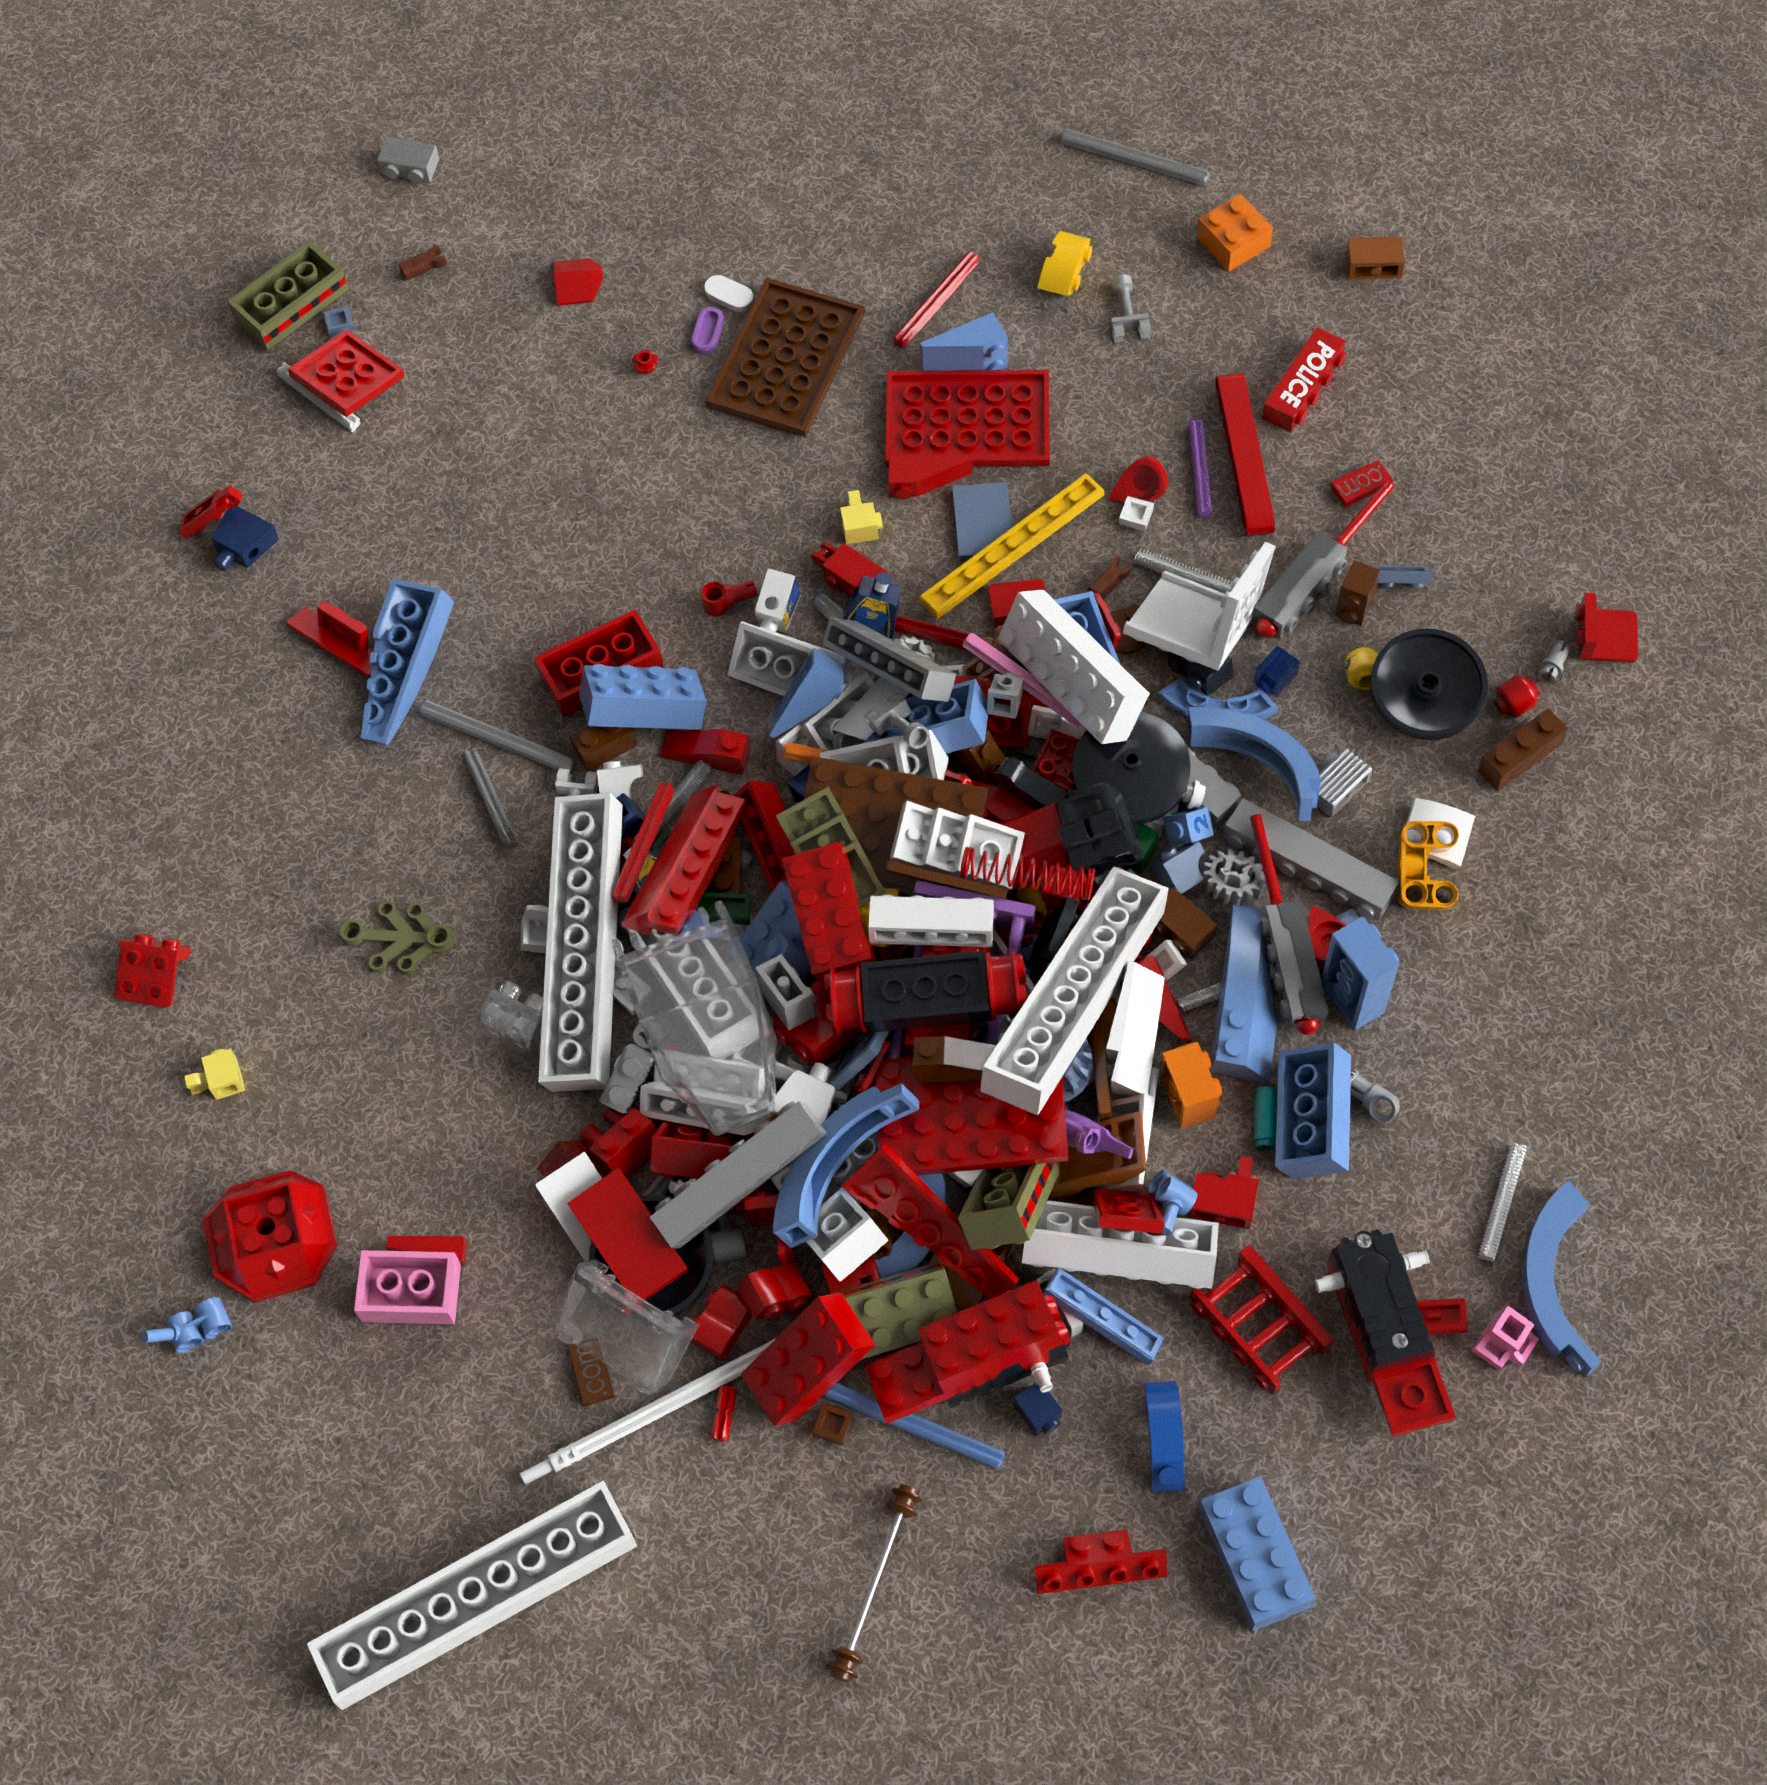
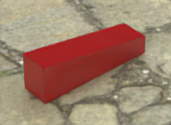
M387 1236L386 1248L388 1251L455 1252L461 1265L465 1266L467 1240L465 1236Z

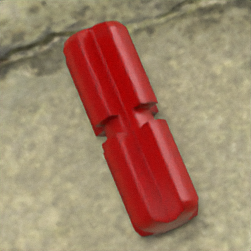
M721 1386L719 1388L715 1408L717 1413L714 1414L710 1434L711 1438L715 1441L726 1442L729 1437L732 1421L730 1414H733L737 1395L736 1389L730 1386Z

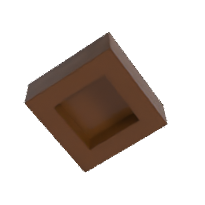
M823 1403L812 1432L813 1436L843 1446L854 1414Z

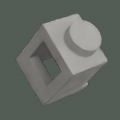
M1006 672L1003 675L995 674L991 687L988 690L987 714L1016 719L1023 697L1024 678H1019L1011 672ZM997 700H1011V705L999 704Z

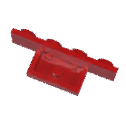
M326 601L317 606V614L303 607L286 621V626L367 678L371 677L372 664L370 663V656L374 650L368 647V628L361 621L353 619L340 608L334 607Z
M1127 1529L1064 1537L1063 1548L1066 1562L1034 1566L1037 1594L1168 1577L1166 1550L1132 1553Z

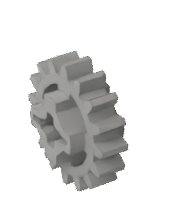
M1229 849L1227 855L1218 851L1216 857L1210 855L1208 862L1204 863L1202 870L1204 880L1201 883L1206 884V892H1214L1213 899L1215 900L1222 897L1226 905L1230 900L1234 901L1236 906H1239L1241 901L1249 905L1252 898L1258 900L1265 889L1266 881L1261 863L1254 864V856L1248 859L1245 858L1243 851L1239 855H1234L1232 849Z

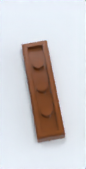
M1101 1013L1091 1029L1098 1112L1100 1121H1104L1113 1117L1103 1016Z

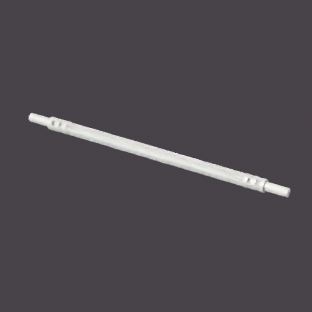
M775 1339L592 1434L572 1442L564 1448L562 1447L557 1452L549 1454L548 1459L520 1473L525 1485L553 1470L558 1472L562 1468L582 1460L583 1457L742 1376L741 1373Z

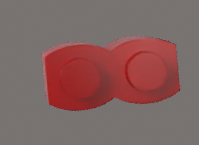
M795 1263L783 1264L773 1269L755 1271L748 1274L737 1286L754 1319L766 1318L768 1321L777 1318L782 1313L790 1312V1314H796L802 1311L807 1306L806 1302L812 1296Z
M722 1284L718 1290L714 1289L711 1291L705 1302L706 1310L701 1316L697 1315L694 1317L689 1325L688 1332L690 1333L689 1339L691 1344L724 1361L753 1315L742 1295Z

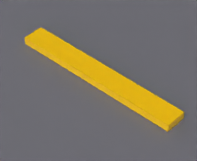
M1085 473L920 595L919 603L938 620L1103 497L1104 489Z

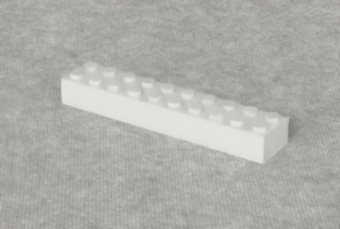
M612 793L555 797L538 1080L541 1085L551 1092L605 1089L609 1081L618 903L614 901L612 892L618 881L620 871L623 805Z
M1113 866L984 1064L981 1092L1035 1115L1040 1113L1125 977L1129 961L1134 962L1163 916L1168 887Z
M602 1481L308 1642L307 1646L334 1704L341 1710H344L637 1547V1544L605 1482Z

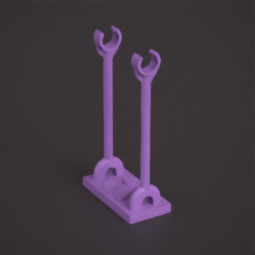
M916 881L915 896L918 895L924 898L949 896L956 899L980 897L994 900L993 929L996 930L997 927L1010 930L1006 955H1012L1013 950H1016L1017 955H1019L1025 933L1034 935L1037 924L1035 905ZM915 945L912 958L922 957L924 945ZM1004 1015L997 1016L996 1021H993V1019L990 1021L985 1040L986 1044L997 1045ZM907 1029L894 1030L887 1059L900 1058Z

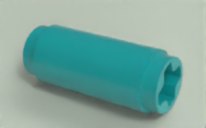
M1268 1086L1259 1087L1254 1095L1255 1149L1264 1151V1145H1268L1269 1151H1275L1277 1089Z

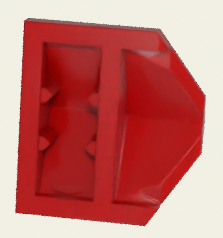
M590 258L554 262V280L558 306L594 302L603 282L602 266Z

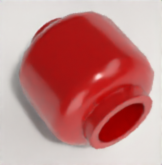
M1515 675L1497 687L1496 695L1498 699L1494 702L1503 715L1509 713L1510 716L1518 718L1537 705V697L1540 693L1531 678Z

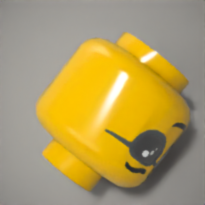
M1368 647L1357 648L1345 657L1343 665L1348 682L1352 687L1362 690L1370 689L1371 671L1378 656L1374 649Z

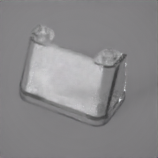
M597 1259L579 1263L571 1276L554 1325V1329L558 1332L557 1337L565 1343L576 1344L635 1383L634 1387L640 1392L650 1395L652 1392L663 1391L696 1333L699 1324L688 1317H684L681 1322L677 1318L672 1317L673 1313L671 1311L662 1312L614 1281L616 1276L612 1274L605 1275L609 1267Z

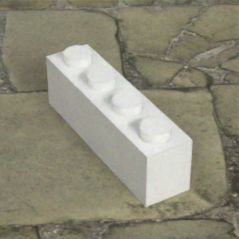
M892 895L871 896L868 926L869 941L873 944L992 947L994 900L980 897L956 899L949 896L942 898H924L918 895L911 897H894Z

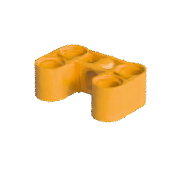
M1411 821L1404 826L1398 838V901L1402 907L1409 910H1447L1458 900V889L1449 881L1430 880V876H1427V858L1430 852L1449 851L1459 839L1458 829L1450 822ZM1411 829L1418 831L1421 835V841L1419 843H1411L1406 837V832ZM1437 831H1447L1451 836V842L1449 844L1440 843L1436 837ZM1408 888L1418 890L1420 901L1410 902L1406 898V890ZM1445 889L1448 891L1450 901L1448 903L1439 902L1436 898V890Z

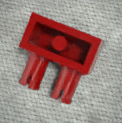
M609 1107L613 1112L606 1108L602 1116L613 1127L604 1134L594 1124H589L586 1127L591 1132L589 1133L583 1129L580 1133V1138L591 1146L589 1150L607 1174H610L619 1167L627 1178L651 1156L652 1137L657 1129L651 1120L634 1107L624 1114Z

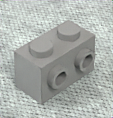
M782 954L755 967L760 992L788 1031L815 1017L813 1004L816 1003V999L812 990L803 984L795 967H791Z

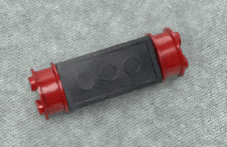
M1013 950L1012 955L992 957L990 952L985 955V951L863 962L861 965H857L856 970L836 972L835 968H830V973L824 974L825 990L829 993V1000L831 1001V1003H826L827 1021L831 1024V1030H835L838 1036L842 1034V1030L862 1029L863 1033H867V1031L871 1033L992 1021V1019L996 1021L999 1015L1018 1014L1028 998L1025 984H1021L1026 982L1023 955H1017V951Z

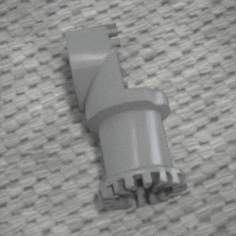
M1357 1069L1351 1072L1350 1095L1362 1102V1106L1369 1110L1372 1118L1378 1122H1388L1399 1113L1400 1102L1396 1096L1381 1087L1380 1084H1372L1360 1076ZM1384 1099L1391 1104V1114L1383 1115L1378 1111V1100Z

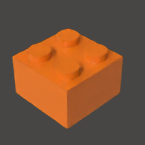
M1242 194L1237 195L1198 218L1197 239L1228 272L1271 247L1273 227Z
M1198 1042L1163 1052L1160 1077L1181 1129L1216 1118L1217 1108L1220 1107L1221 1085L1217 1078H1212L1209 1068H1211L1209 1055L1206 1050L1201 1051Z

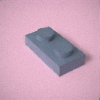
M1372 565V567L1381 570L1378 580V586L1394 587L1395 583H1406L1407 587L1421 588L1423 584H1431L1432 572L1429 566Z

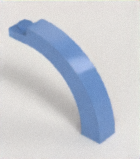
M1188 707L1187 729L1190 748H1221L1239 752L1263 762L1277 772L1289 786L1294 797L1298 820L1311 821L1312 808H1317L1321 778L1312 757L1296 739L1277 726L1249 714L1222 708Z
M902 1083L882 1093L873 1086L849 1100L821 1124L827 1134L795 1158L781 1187L776 1203L773 1233L790 1248L818 1237V1216L824 1194L834 1174L849 1154L862 1141L880 1128L919 1110V1100Z
M1567 1181L1546 1203L1528 1237L1522 1263V1289L1529 1318L1534 1324L1535 1332L1554 1360L1565 1353L1570 1367L1576 1372L1581 1371L1587 1377L1596 1370L1601 1360L1570 1325L1560 1306L1554 1282V1263L1559 1242L1569 1227L1586 1213L1590 1205L1571 1182Z

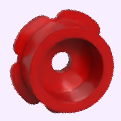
M642 350L633 356V367L641 374H650L656 369L658 357L656 354H652L650 350Z

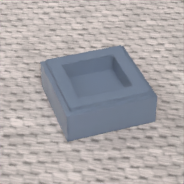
M348 306L322 312L329 337L339 335L346 329L350 332L355 331Z

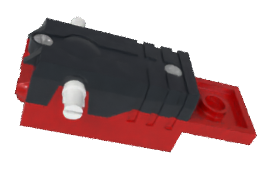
M1375 1229L1371 1233L1368 1231L1358 1232L1354 1240H1349L1348 1237L1342 1238L1340 1244L1331 1250L1327 1268L1330 1275L1323 1276L1322 1279H1316L1315 1285L1318 1293L1336 1291L1367 1383L1373 1382L1393 1438L1454 1421L1456 1416L1434 1358L1436 1352L1433 1343L1429 1340L1430 1335L1426 1325H1424L1425 1321L1419 1310V1305L1407 1274V1270L1410 1271L1421 1267L1423 1264H1429L1428 1253L1424 1250L1418 1253L1416 1251L1402 1255L1399 1252L1393 1233L1383 1235L1378 1229Z
M1035 1280L921 1327L918 1331L922 1342L864 1365L886 1424L944 1400H947L950 1408L960 1405L959 1402L964 1400L968 1402L975 1399L974 1396L980 1394L982 1396L989 1393V1390L993 1388L997 1390L1030 1375L1034 1377L1036 1385H1039L1041 1392L1050 1391L1053 1388V1384L1050 1381L1051 1376L1048 1368L1067 1361L1068 1354L1066 1349L1071 1344L1068 1330L1060 1318L1054 1297L1050 1295L1044 1296L1038 1281Z

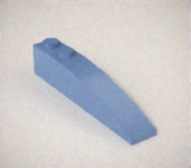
M392 578L373 631L375 643L374 652H371L370 656L372 668L371 677L367 681L369 694L368 702L364 706L361 731L362 740L388 746L415 701L437 652L454 601L443 589Z

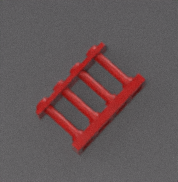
M1249 1244L1240 1251L1238 1257L1239 1268L1205 1295L1200 1289L1194 1288L1191 1290L1190 1299L1192 1301L1190 1305L1199 1317L1206 1316L1213 1324L1211 1330L1220 1341L1226 1340L1233 1347L1232 1354L1242 1366L1247 1364L1255 1373L1253 1378L1263 1390L1269 1389L1274 1395L1279 1391L1281 1384L1277 1378L1278 1375L1310 1350H1317L1321 1356L1332 1348L1334 1339ZM1246 1278L1249 1280L1253 1278L1259 1284L1260 1292L1225 1319L1214 1304ZM1267 1302H1275L1282 1310L1280 1312L1281 1316L1246 1343L1234 1328ZM1288 1326H1296L1303 1334L1301 1336L1302 1340L1267 1367L1256 1352Z

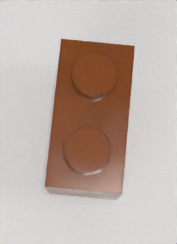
M1402 237L1348 238L1346 250L1348 280L1402 278L1405 264Z

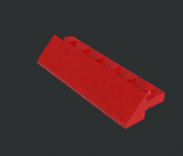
M717 784L691 795L623 919L622 927L650 935L653 929L678 935L685 920L690 921L735 836L734 827L745 808V799L718 792Z

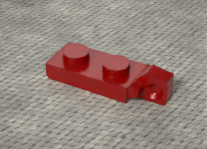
M229 485L222 491L217 489L184 514L179 534L188 539L195 533H201L211 521L219 520L226 509H235L241 502L243 494L233 488L232 485Z

